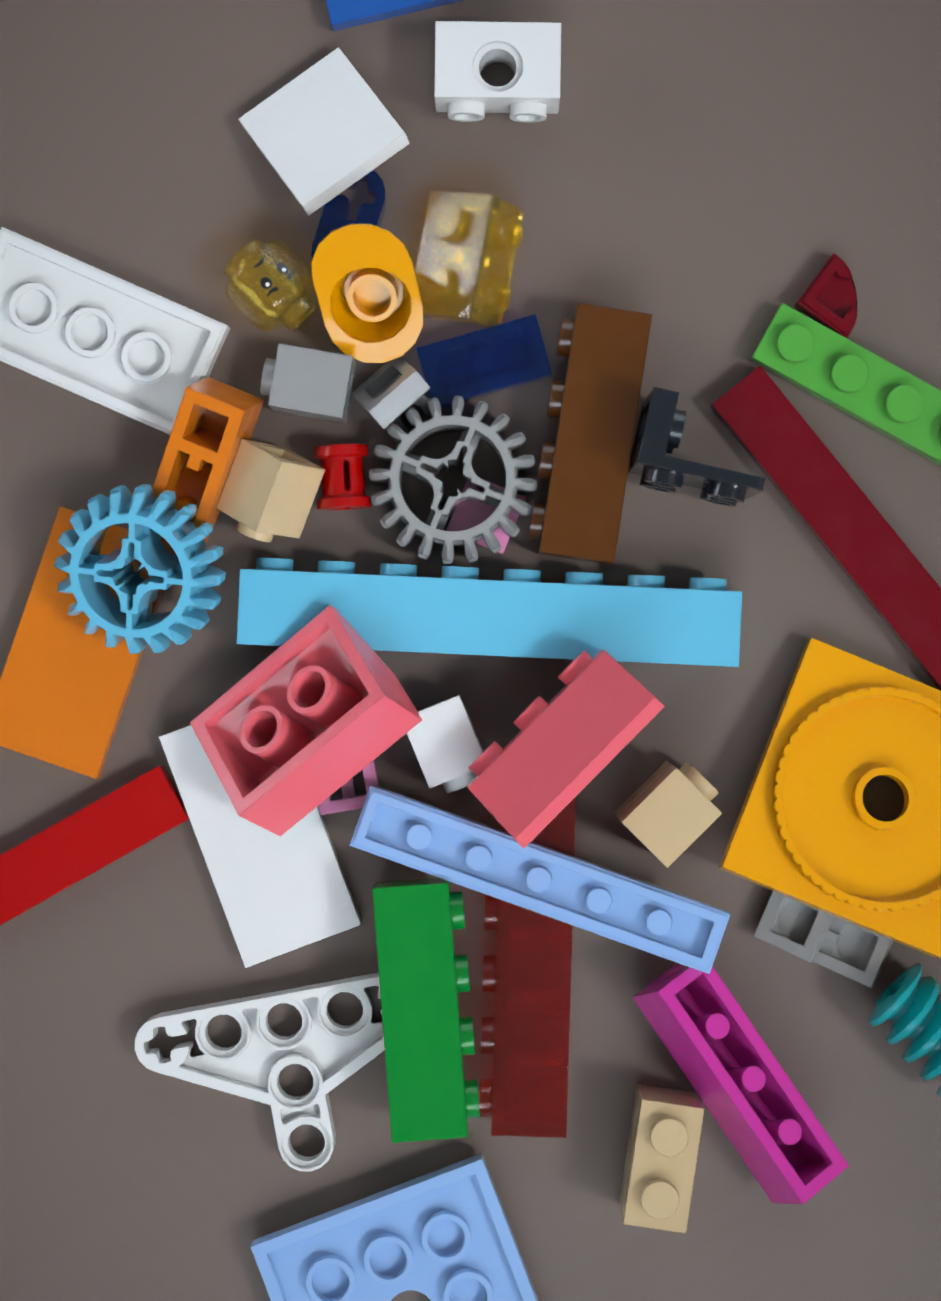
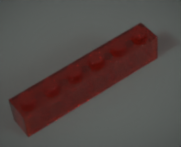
M576 797L532 840L533 842L574 856ZM499 823V830L507 832L505 828ZM485 894L484 930L496 931V955H484L483 992L495 993L494 1017H482L481 1054L493 1055L492 1079L480 1078V1116L491 1117V1136L567 1138L572 925Z

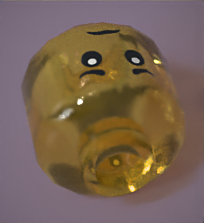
M254 239L244 246L225 268L224 274L229 278L225 288L227 298L262 332H271L283 325L289 331H293L311 315L316 307V304L310 299L315 290L312 270L281 240H271L262 243L259 239Z

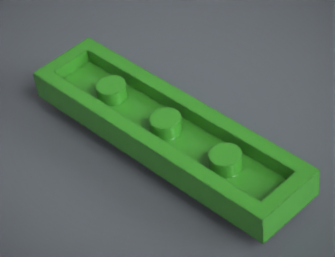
M782 303L752 354L750 361L941 466V391Z

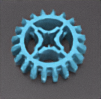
M151 484L138 486L135 488L133 495L125 485L112 489L109 498L100 493L88 500V510L80 509L73 513L69 521L75 530H67L61 534L58 543L69 553H64L57 557L53 566L69 573L70 577L58 584L57 591L65 594L73 593L77 600L69 606L67 615L75 616L84 612L90 620L85 625L84 634L92 635L100 628L106 630V648L116 647L125 638L130 654H139L146 648L147 643L154 654L164 652L170 646V641H173L176 645H182L192 637L191 628L201 630L210 621L206 610H213L220 604L222 596L212 587L218 586L225 581L226 572L211 566L210 563L223 555L224 548L217 545L206 546L204 538L213 532V524L207 522L196 527L191 522V519L196 514L197 505L189 503L179 511L174 509L176 502L175 491L166 490L156 500ZM129 523V534L122 539L121 550H114L108 555L100 554L103 538L109 528L115 524ZM160 535L170 544L176 555H172L164 548ZM135 559L140 561L142 564L139 569L145 567L150 577L147 579L140 577L139 574L142 569L136 572L131 562ZM107 585L111 586L116 591V593L119 596V600L113 595V593L109 590ZM172 585H182L181 596L174 610L151 614L152 603L158 599L159 589L166 590Z

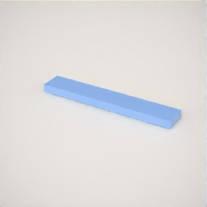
M371 785L349 845L710 974L730 917V911L531 841L523 848L505 831L375 785Z

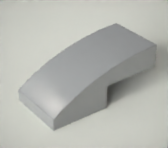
M774 891L770 896L753 936L801 959L815 962L870 988H874L894 942L891 939Z

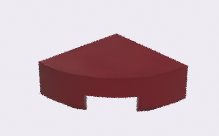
M833 253L794 306L814 321L848 338L856 323L858 309L853 277L845 262Z

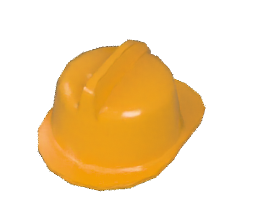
M348 224L331 231L318 244L311 264L312 280L324 325L332 342L346 355L353 356L354 359L364 363H386L403 356L416 343L423 327L421 295L412 259L404 243L390 231L372 224Z

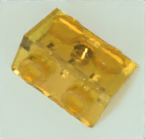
M430 190L415 267L424 318L471 322L488 330H500L503 314L507 310L511 299L510 279L515 253L519 249L523 237L522 210L493 194Z

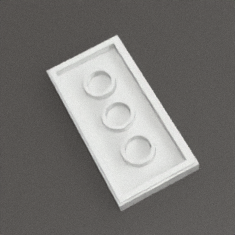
M2 227L0 230V361L170 435L186 387L210 376L230 330L229 326Z
M191 725L159 737L245 968L362 924L323 816L320 815L319 806L282 836H278L238 816Z

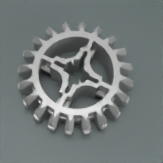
M454 396L452 401L453 415L442 416L439 400L432 398L428 400L431 419L422 422L418 411L410 407L405 411L407 420L413 427L410 432L406 434L398 425L393 423L387 427L386 430L389 436L399 443L395 450L385 445H377L375 447L374 454L381 460L390 462L389 469H371L369 471V478L376 483H388L389 490L373 494L371 496L372 504L374 506L393 504L395 509L385 514L380 522L385 529L392 528L401 521L404 522L406 527L396 540L401 547H406L410 544L415 535L423 538L418 549L419 558L427 560L431 555L434 543L443 545V564L451 565L454 560V546L465 545V555L468 562H476L478 560V551L474 542L484 539L488 549L495 554L501 549L499 540L493 534L498 527H501L507 535L513 538L520 531L516 523L507 518L510 511L512 510L521 516L530 515L532 506L525 501L516 499L517 492H535L537 481L530 478H518V471L528 470L533 467L535 459L533 455H523L514 458L512 451L520 448L525 443L526 437L522 432L514 433L506 440L501 437L500 434L507 428L510 420L506 414L502 413L491 426L483 422L488 411V404L486 402L479 401L475 406L473 417L463 416L464 398L462 396ZM452 431L462 432L455 448L445 458L431 459L411 454L421 442L433 435ZM480 439L495 451L501 461L505 474V491L491 486L490 482L478 477L472 468L475 450ZM466 452L462 462L463 479L471 482V486L479 488L484 492L468 488L462 494L457 489L458 496H449L444 509L440 510L444 500L443 482L435 478V474L424 469L438 474L440 470L445 468L449 473L448 466H457L462 453ZM403 471L415 475L417 479L430 485L434 491L433 503L430 508L431 512L426 524L420 521L405 503L402 493ZM473 500L496 508L490 517L475 527L462 531H444L447 520H449L456 505L461 501Z

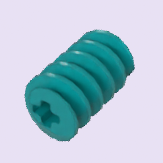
M916 963L899 974L881 993L868 1022L873 1027L889 1019L894 1023L885 1040L890 1045L905 1038L911 1041L904 1051L902 1058L907 1063H911L925 1056L928 1060L921 1069L919 1076L926 1082L941 1074V995H938L940 984L932 976L921 977L922 965ZM940 1084V1086L938 1087V1090H937V1092H936V1094H937L940 1098H941V1084Z

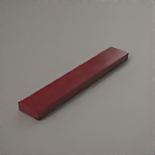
M761 366L757 367L710 406L711 409L941 691L940 586Z

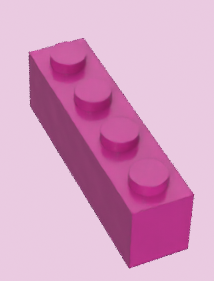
M676 963L632 997L772 1203L804 1204L849 1166L713 966L710 974Z

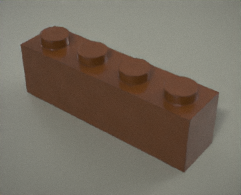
M578 303L574 320L562 318L557 355L568 357L565 381L553 379L547 414L549 417L559 418L556 441H543L538 478L550 479L546 504L534 502L528 539L540 540L538 551L540 555L612 565L614 563L652 314Z

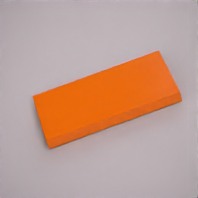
M59 506L0 678V746L98 779L102 774L144 650L139 654H130L125 638L116 647L106 648V630L100 628L92 635L84 634L85 625L90 620L84 612L75 616L67 615L69 606L77 600L73 593L65 594L57 591L58 584L70 577V575L53 565L57 557L64 553H69L58 543L61 534L67 530H75L69 520L73 513L77 511ZM112 525L103 538L100 554L108 555L114 550H121L122 539L128 536L129 529ZM132 561L131 563H133L135 571H139L138 569L141 564ZM145 567L141 568L142 571L139 576L143 579L150 577ZM107 585L109 590L119 600V596L116 593V591L111 586ZM162 589L158 591V599L152 603L151 614L157 613L164 593Z

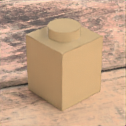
M241 439L217 509L237 520L236 530L250 538L263 542H271L274 535L300 539L325 469L286 447Z

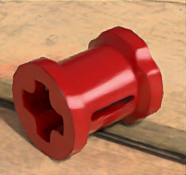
M334 444L314 447V458L320 460V467L325 469L321 480L322 497L316 500L317 510L340 511L371 508V497L365 495L363 458L369 454L368 445Z

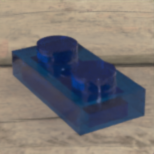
M536 314L416 348L425 382L430 386L428 390L430 399L437 398L441 408L451 406L454 396H462L465 402L552 377V370Z

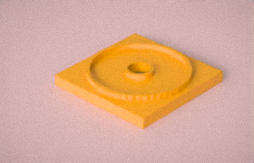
M812 637L807 640L718 868L941 960V691ZM883 775L893 779L903 791L904 807L898 818L893 821L877 820L864 807V788L876 776Z

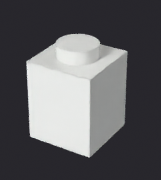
M458 694L419 710L418 713L422 721L407 732L429 789L443 784L446 794L468 786L476 777L468 767L483 752L462 697Z

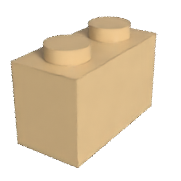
M665 761L614 812L619 820L667 868L722 814L711 802L719 792L693 766L685 763L678 769L668 761Z
M637 1084L619 1200L623 1224L686 1234L705 1109L697 1093Z

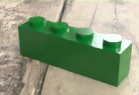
M441 878L376 882L372 892L392 1143L468 1138V1118H480L477 1079L465 1080L463 1056L475 1055L473 1018L460 1017L459 993L470 992L468 954L456 955L454 930L465 929L463 891L451 892L450 881Z

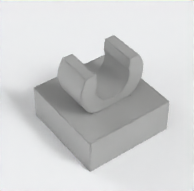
M402 357L386 362L351 393L363 409L383 429L393 423L398 425L407 434L409 430L401 422V414L412 404H416L428 416L431 415L428 408L429 399L424 395L430 389V386Z

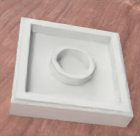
M339 47L238 119L308 216L410 144L405 132Z

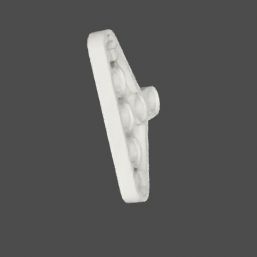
M379 972L161 1012L150 1017L139 1029L135 1038L136 1055L138 1060L147 1069L271 1105L278 1148L282 1159L291 1168L298 1171H314L329 1161L336 1143V1131L328 1093L385 1050L383 1022L373 1023L371 1021L373 999L367 987L378 986V999L381 998ZM349 992L361 1001L363 1014L356 1023L340 1025L330 1017L328 1002L335 994ZM280 1003H288L295 1006L302 1016L301 1029L291 1036H280L274 1033L268 1024V1013L273 1006ZM229 1015L239 1022L242 1029V1037L236 1045L220 1047L210 1040L208 1024L213 1017ZM195 1019L197 1021L195 1039L199 1049L204 1054L191 1056L193 1041L175 1045L170 1057H164L161 1048H151L149 1041L158 1034V1027H165L167 1035L171 1037L185 1035L191 1029L187 1020ZM291 1064L305 1066L313 1076V1088L303 1096L287 1094L279 1083V1074L284 1067ZM301 1125L315 1126L322 1132L325 1146L317 1155L312 1157L302 1156L292 1148L290 1143L291 1132Z

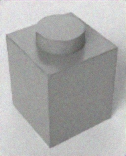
M279 343L276 359L266 358L260 393L261 395L269 396L268 406L274 412L346 424L357 364L354 357L350 355Z

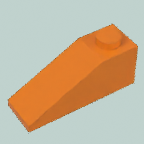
M210 377L187 386L152 488L155 500L166 490L175 491L176 502L174 509L179 511L189 503L197 505V511L191 522L196 527L207 522L213 524L214 527L220 513L217 505L241 439L251 440L264 399ZM160 535L164 548L172 555H176L170 544ZM209 535L204 538L205 543L207 542ZM134 560V562L142 564L140 561Z

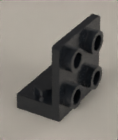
M653 387L643 402L628 473L641 475L640 486L667 493H676V489H682V485L702 489L701 500L736 507L737 502L744 503L745 499L763 491L766 478L665 456L666 453L672 454L673 449H678L686 419V411L676 409L679 392Z

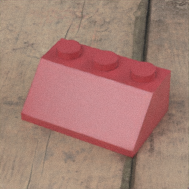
M329 605L193 719L190 724L238 816L278 836H282L420 723L422 718L396 675L341 613Z
M585 650L581 652L558 676L566 686L549 703L539 695L513 721L521 731L504 748L496 741L492 742L468 767L476 775L468 784V789L523 848L665 707L605 650H600L593 658Z

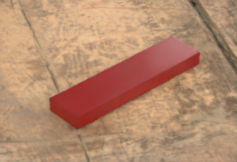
M163 765L155 767L1 854L0 926L189 820L184 803Z

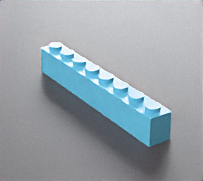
M256 558V570L240 569L237 644L282 646L331 605L341 613L373 650L575 659L584 650L592 658L600 650H605L618 662L739 667L742 592L727 591V579L690 578L689 589L665 588V576L628 575L627 586L602 585V573L566 572L564 584L542 583L541 571L504 569L503 581L479 580V568L442 566V577L432 578L417 577V565L389 563L380 564V575L355 574V562L318 561V572L293 571L294 560L280 558Z

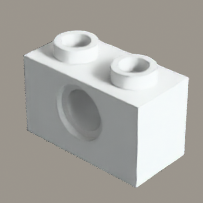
M435 22L434 98L436 112H447L448 119L460 122L483 120L485 113H509L511 120L525 123L541 122L547 119V114H558L561 81V23ZM500 62L508 65L513 70L515 76L504 86H492L482 79L480 75L482 70L491 63Z

